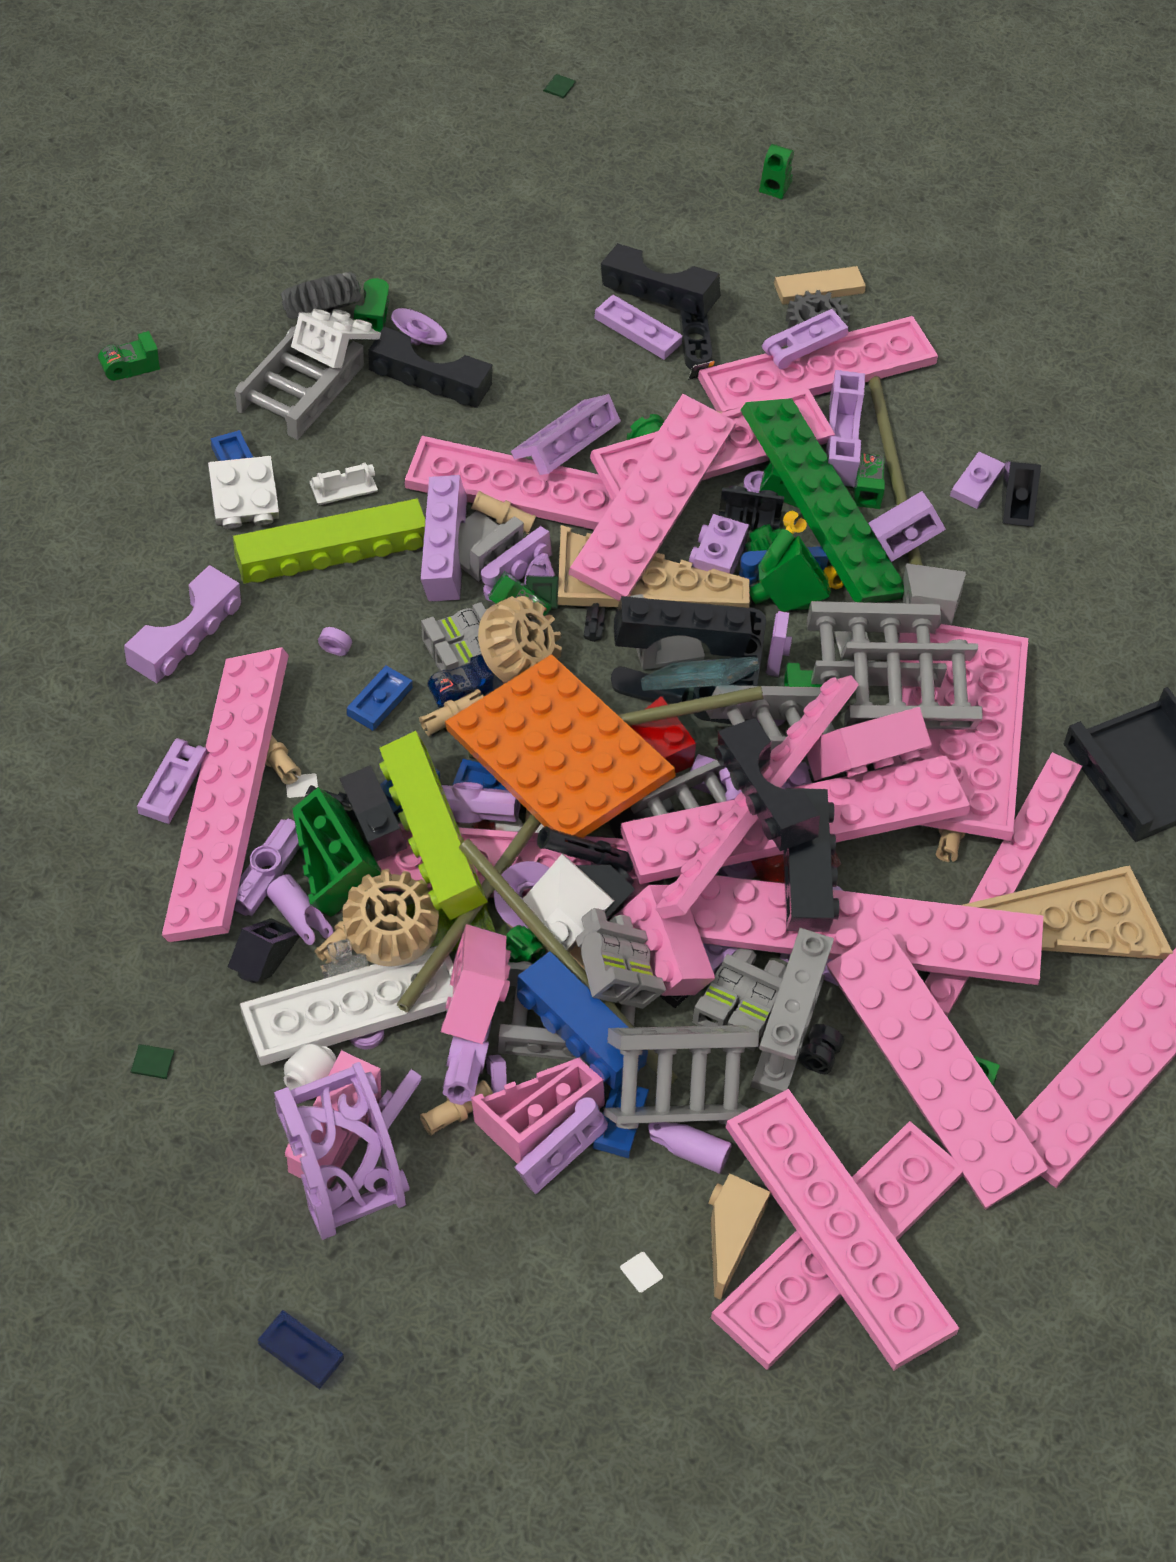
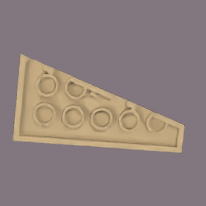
M561 525L558 605L593 606V603H599V607H618V600L569 575L571 565L591 534L587 533L586 536L572 533L571 528ZM660 553L655 554L630 596L643 594V597L648 599L749 608L750 604L749 579L716 569L705 571L692 567V562L681 560L680 563L666 560L665 555Z
M1130 865L961 905L1042 915L1043 933L1041 950L1163 960L1170 954H1173Z

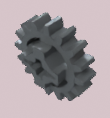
M807 290L804 297L797 294L795 295V300L789 302L786 313L787 328L789 329L830 309H833L848 326L850 313L847 312L848 306L846 304L840 305V297L832 299L831 292L821 295L820 290H816L815 295H811Z

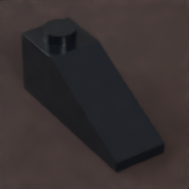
M371 765L339 778L376 862L407 849L402 831Z

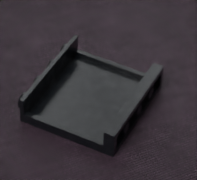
M1168 687L1163 689L1159 701L1086 729L1081 721L1069 726L1063 743L1075 761L1082 766L1083 772L1134 842L1176 826V697Z

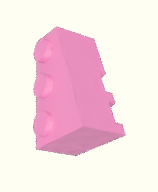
M916 707L821 735L806 755L814 781L843 772H847L848 777L867 772L866 766L870 764L874 765V769L894 764L893 757L897 756L900 757L901 762L921 756L919 749L931 746V741L921 709Z
M648 885L614 916H629L633 928L646 931L648 940L644 944L650 950L649 963L653 976L662 978L666 988L662 996L696 995L711 983L715 976L691 910L689 909L685 915L663 919L655 908L663 898V891L669 885Z
M468 924L465 925L454 958L450 985L453 986V997H448L445 1008L448 1011L442 1023V1033L483 1044L498 1000L505 1001L510 986V981L507 979L510 972L508 962L511 951L506 949L505 935Z
M580 1058L536 1073L537 1078L516 1085L515 1081L504 1085V1090L486 1097L483 1094L471 1097L475 1123L518 1164L527 1153L535 1149L556 1127L560 1126L575 1112V1105L580 1099L585 1097L594 1099L599 1109L605 1105L603 1079Z

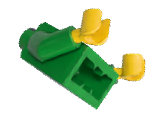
M789 511L785 514L783 523L786 529L780 530L760 561V583L749 587L750 596L755 604L771 598L778 609L784 612L791 609L809 610L811 601H822L830 597L831 587L840 589L844 585L833 566H828L822 570L800 536L794 537L793 534L795 532H803L807 527L806 520L802 518L793 525L794 520L798 517V513L795 511Z

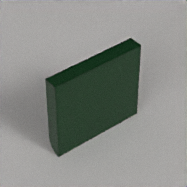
M555 74L543 91L564 99L576 81Z
M139 1044L131 1073L167 1079L174 1050Z

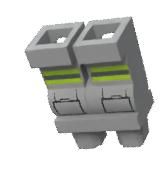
M482 602L472 605L473 609H462L453 616L435 621L434 617L421 620L422 640L433 660H435L439 671H452L463 668L467 677L489 669L482 656L478 640L479 624L487 610ZM442 672L446 674V677L450 675L454 682L464 679L461 675H451L449 672Z
M593 908L581 918L584 931L576 937L578 947H581V955L593 998L615 1003L619 1001V1004L643 1009L666 991L663 979L653 976L649 963L650 950L644 944L648 940L646 931L633 928L629 916L618 915L607 921L604 910Z
M738 948L732 956L726 954L722 965L715 974V979L694 1007L692 1023L698 1026L745 1025L759 1032L760 1040L767 1026L786 966L775 960H769L764 970L753 966L756 954L751 949ZM705 1015L708 1016V1017H710V1018H712V1019H714V1020H716V1021H718V1022H716V1023L710 1022L709 1020H707V1018L705 1017ZM745 1047V1048L750 1049V1050H752V1051H755V1048H756V1047Z

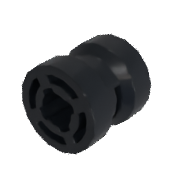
M815 1024L808 1034L807 1039L809 1043L802 1047L798 1059L805 1068L819 1074H828L835 1064L834 1055L840 1052L844 1044V1037L833 1027Z

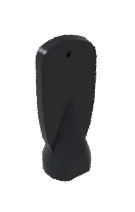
M623 666L616 667L611 674L612 688L619 694L655 702L662 696L668 704L684 702L688 699L689 687L685 685H673L656 676Z

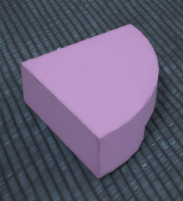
M541 553L530 563L525 574L524 585H526V575L555 576L547 553Z
M490 1055L486 1058L487 1074H491L490 1088L493 1094L504 1090V1085L507 1084L506 1061L500 1055Z

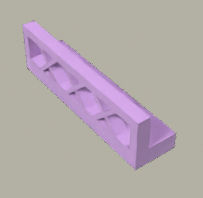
M609 394L585 399L511 450L514 459L532 456L539 474H549L613 428L621 420Z

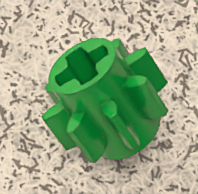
M766 524L749 532L751 540L745 544L747 551L768 550L781 529L772 530L770 524Z
M517 925L506 934V949L511 951L509 962L518 963L526 961L534 964L545 955V946L529 928Z

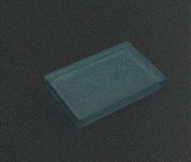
M755 657L675 662L641 679L642 690L729 685L758 670L759 663L758 658Z

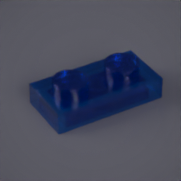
M284 1310L280 1312L258 1338L260 1347L318 1389L324 1385L344 1360V1353Z

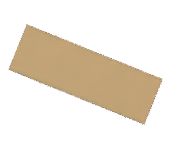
M858 266L775 277L774 282L782 305L794 301L797 294L804 297L807 290L811 295H815L816 290H820L821 295L831 292V298L863 294L866 287Z

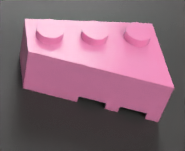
M341 1050L329 1075L352 1067V1064L360 1062L364 1072H371L375 1078L378 1093L374 1095L378 1103L381 1100L380 1068ZM353 1084L329 1092L332 1109L339 1111L337 1103L342 1093L346 1095V1103L349 1106L357 1103L358 1096ZM321 1095L316 1098L313 1106L322 1107ZM367 1113L359 1119L366 1125L370 1122ZM320 1122L323 1133L320 1130L312 1132L311 1140L314 1143H320L324 1140L326 1134L325 1123ZM335 1125L336 1136L334 1144L324 1157L317 1160L319 1166L333 1165L342 1168L360 1136L348 1129ZM288 1144L285 1151L288 1172L301 1178L300 1175L304 1174L299 1159L302 1157V1154L294 1156L291 1146ZM336 1176L331 1177L327 1181V1188L331 1186Z

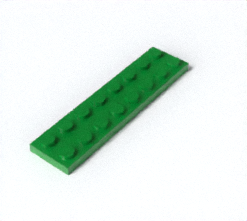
M793 399L746 402L740 411L853 601L878 603L901 599L904 594V585L900 575L892 565L885 550L872 532L871 527L866 522L833 465L828 463L826 453L823 451Z

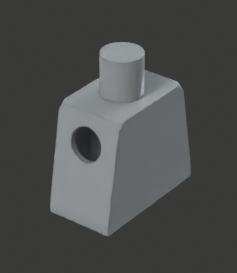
M906 563L903 577V603L940 604L941 616L936 629L941 624L952 625L961 598L966 572Z

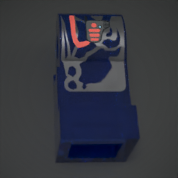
M482 654L471 657L469 664L435 673L429 678L427 686L437 706L442 708L444 707V702L449 700L456 701L477 689L481 691L483 696L493 691L494 675L487 666Z

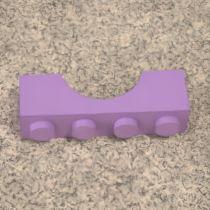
M835 370L830 394L828 423L835 435L830 436V439H828L826 455L828 463L833 465L843 484L854 487L860 463L861 440L859 439V426L864 398L865 373Z
M460 475L429 477L421 582L428 601L460 600L462 572L459 560L458 534L460 523L466 522L467 495Z
M209 565L189 584L190 602L193 607L190 615L172 626L154 627L145 625L124 645L127 665L155 683H158L165 675H171L178 663L186 655L193 654L198 648L199 643L208 634L212 635L216 632L221 621L229 614L233 615L239 609L241 596L240 585L237 581Z

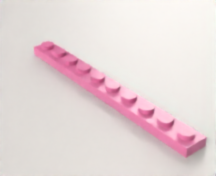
M852 675L840 679L836 677L831 678L821 686L819 696L804 708L803 712L805 714L787 730L788 736L771 751L770 764L761 772L768 782L779 788L784 785L859 686ZM742 791L736 796V804L732 809L719 818L716 830L700 843V850L696 856L682 866L680 870L682 874L676 882L670 884L663 891V898L655 908L663 919L687 913L758 819L757 815L750 813L746 804V797Z
M1053 752L1051 753L1014 820V831L1011 841L1003 840L969 903L1016 892L1081 771V765ZM930 972L925 985L948 1017L969 977Z

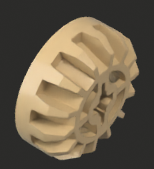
M512 596L492 605L485 611L479 624L478 640L482 656L489 669L505 683L551 654L556 659L561 657L562 647L555 644L556 641L561 639V632H553L550 625L555 618L552 615L543 616L545 607L539 602L533 603V600L526 596L517 598Z
M384 869L381 871L380 876L373 878L369 874L364 876L362 883L358 887L350 889L348 900L343 905L344 933L352 949L363 959L382 966L404 965L421 957L433 944L439 924V914L432 904L430 894H428L427 883L422 879L419 881L412 879L410 872L404 870L402 875L391 874L389 869ZM384 888H398L405 892L399 896L392 893L383 894L380 890ZM410 896L416 908L413 919L407 915L405 902ZM367 903L370 905V912L375 915V919L370 922L366 914Z

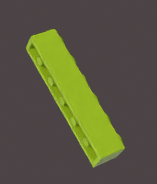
M417 498L233 536L235 558L243 584L263 582L266 579L284 575L292 576L298 572L313 569L321 570L328 566L342 563H355L361 559L376 556L384 557L390 553L405 550L413 551L424 545L425 517Z
M417 731L380 747L379 749L384 759L383 762L379 763L386 780H392L393 786L389 788V792L396 806H402L403 811L398 813L405 830L407 832L411 831L413 837L408 839V842L416 858L421 856L423 863L418 865L424 881L432 885L433 890L429 891L428 894H430V899L437 911L443 909L449 920H452L488 903L474 865L459 849L460 844L464 840L429 752Z

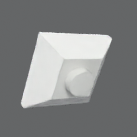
M561 854L523 898V901L569 953L577 945L576 937L584 931L581 918L593 908L602 909L606 912L615 901L564 854Z

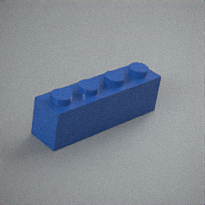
M548 952L518 975L517 997L526 1009L530 1010L532 1008L541 1017L543 1025L549 1032L557 1033L565 1041L566 1047L572 1055L577 1058L581 1057L603 1079V1082H606L615 1090L622 1084L624 1055L620 1054L619 1049L608 1043V1028L629 1027L600 999L593 998L590 989L553 953ZM642 1050V1055H638V1071L646 1065L648 1050Z

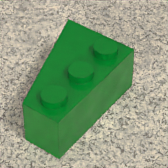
M317 787L292 810L299 847L304 852L306 865L303 866L304 875L309 879L311 894L308 897L310 905L332 917L343 909V905L348 900V892L352 887H358L362 883V878L368 874L372 878L380 876L382 870L340 801Z

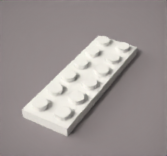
M437 946L429 948L421 957L404 965L382 966L374 964L240 1003L241 1013L260 1065L263 1066L290 1058L305 1044L327 1047L448 1011L445 1008L447 998L453 997V986L450 985L453 963L450 956L448 955L409 1012L400 1010L397 1003Z

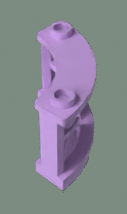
M360 1062L352 1064V1067L298 1088L289 1090V1087L274 1092L276 1112L288 1138L293 1155L302 1154V1157L299 1159L304 1174L300 1176L309 1212L322 1240L336 1235L335 1228L393 1204H397L398 1208L406 1206L404 1192L409 1191V1184L403 1170H399L394 1149L374 1095L378 1093L375 1078L371 1072H364ZM353 1084L358 1096L357 1103L349 1106L346 1103V1095L342 1093L337 1103L339 1111L332 1109L329 1092ZM321 1095L322 1107L296 1106V1104ZM366 1113L372 1128L359 1120ZM320 1122L325 1123L326 1134L324 1140L320 1143H314L311 1140L312 1132L320 1130L323 1133ZM335 1125L356 1133L368 1142L363 1161L352 1178L339 1167L333 1165L319 1166L317 1161L324 1157L332 1148L336 1136ZM379 1156L381 1157L383 1167H375ZM333 1176H338L344 1181L345 1186L342 1188L336 1182V1185L329 1189L327 1188V1181ZM379 1178H384L386 1185L374 1189V1182ZM364 1186L370 1192L360 1195L358 1190Z

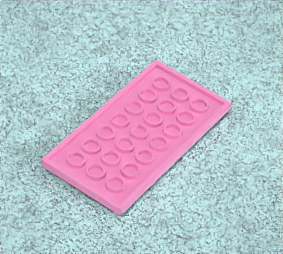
M941 624L936 629L935 634L929 633L930 643H948L957 639L966 640L968 643H978V651L973 659L965 661L967 695L971 706H982L983 719L976 729H927L931 746L919 749L921 756L901 762L899 756L893 757L894 764L882 767V769L946 755L970 804L969 814L921 825L1011 841L1014 831L1028 638ZM899 633L898 643H917V635L915 633ZM900 660V662L919 663V660ZM933 661V663H946L947 666L941 687H934L935 702L939 706H951L955 703L952 661ZM902 686V702H905L906 706H919L922 703L921 687Z

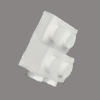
M271 456L208 462L216 525H223V528L231 529L242 526L243 522L254 521L255 525L271 524L273 519H279Z

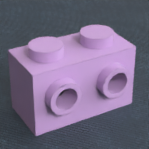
M923 491L868 523L891 562L946 530Z
M713 514L709 525L702 526L698 539L700 546L699 548L693 547L689 562L693 563L692 566L701 570L709 571L716 569L734 574L745 548L749 524Z

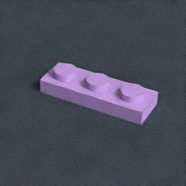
M615 295L610 296L595 310L596 320L663 360L682 344L683 335Z

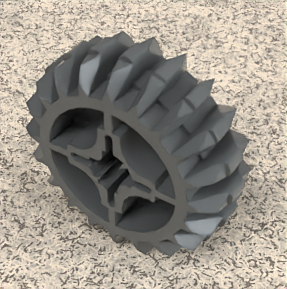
M339 273L287 288L281 293L283 300L281 302L287 317L298 319L299 313H312L313 309L328 312L355 304L361 299V288L354 273Z

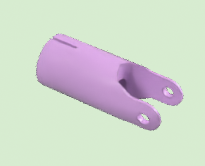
M285 874V876H279L268 886L267 896L307 945H312L315 942V934L310 927L318 930L325 939L333 933L332 926L320 910L310 905L308 895L292 875Z
M656 1122L649 1123L648 1126L650 1138L654 1142L668 1148L675 1156L720 1174L729 1157L732 1143L686 1124Z

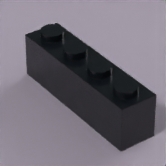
M786 788L787 790H804L820 814L818 838L783 850L786 931H799L800 928L813 932H829L833 920H838L839 899L833 898V887L837 886L838 871L837 866L831 865V855H834L836 851L835 834H830L829 823L834 821V803L828 802V789Z

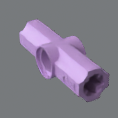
M472 782L456 783L453 786L442 785L457 822L475 823L480 822L482 819L516 822L519 818L521 803L508 790L483 788L481 784Z
M281 819L266 842L252 851L250 864L241 875L234 907L235 911L245 916H253L267 896L268 886L276 878L284 875L283 871L300 848L295 821ZM264 866H272L269 869H262Z
M491 1022L483 1044L453 1036L446 1065L449 1068L446 1072L442 1093L448 1097L451 1103L463 1105L465 1102L472 1101L471 1097H474L479 1074H482L489 1045L487 1038Z

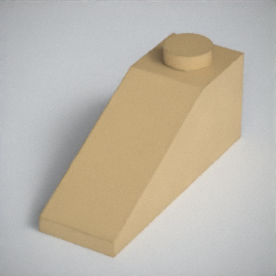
M730 1173L724 1185L717 1183L709 1200V1204L714 1206L711 1216L714 1297L720 1300L767 1208L770 1191Z

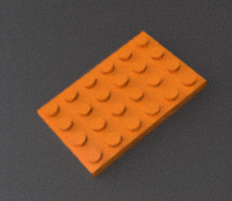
M552 654L445 721L447 731L544 827L548 826L551 829L584 838L676 777L675 768Z

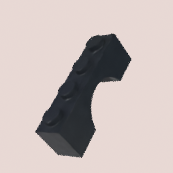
M617 243L600 264L603 286L698 316L705 317L721 297L719 273L696 266L678 273L666 274L655 272L644 264L642 250Z
M383 327L380 332V339H375L368 349L370 371L380 376L399 380L406 385H413L427 390L434 395L450 398L462 405L467 404L478 408L492 385L493 364L467 355L449 363L429 362L414 352L410 336L387 327Z
M621 596L614 617L615 646L648 649L653 643L666 637L689 636L705 643L711 655L743 658L752 634L750 608Z
M753 718L719 730L718 746L714 749L716 759L721 766H726L734 788L737 791L741 790L746 797V804L750 813L757 815L762 822V829L768 840L773 839L780 851L818 838L820 814L804 790L779 788L768 782L761 774L770 764L771 740L757 719Z

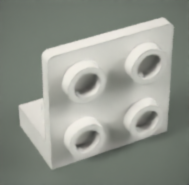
M313 309L312 313H299L291 347L332 368H342L349 339H380L381 333L372 329V324L369 322L351 319L350 313L334 309L332 313L324 310Z

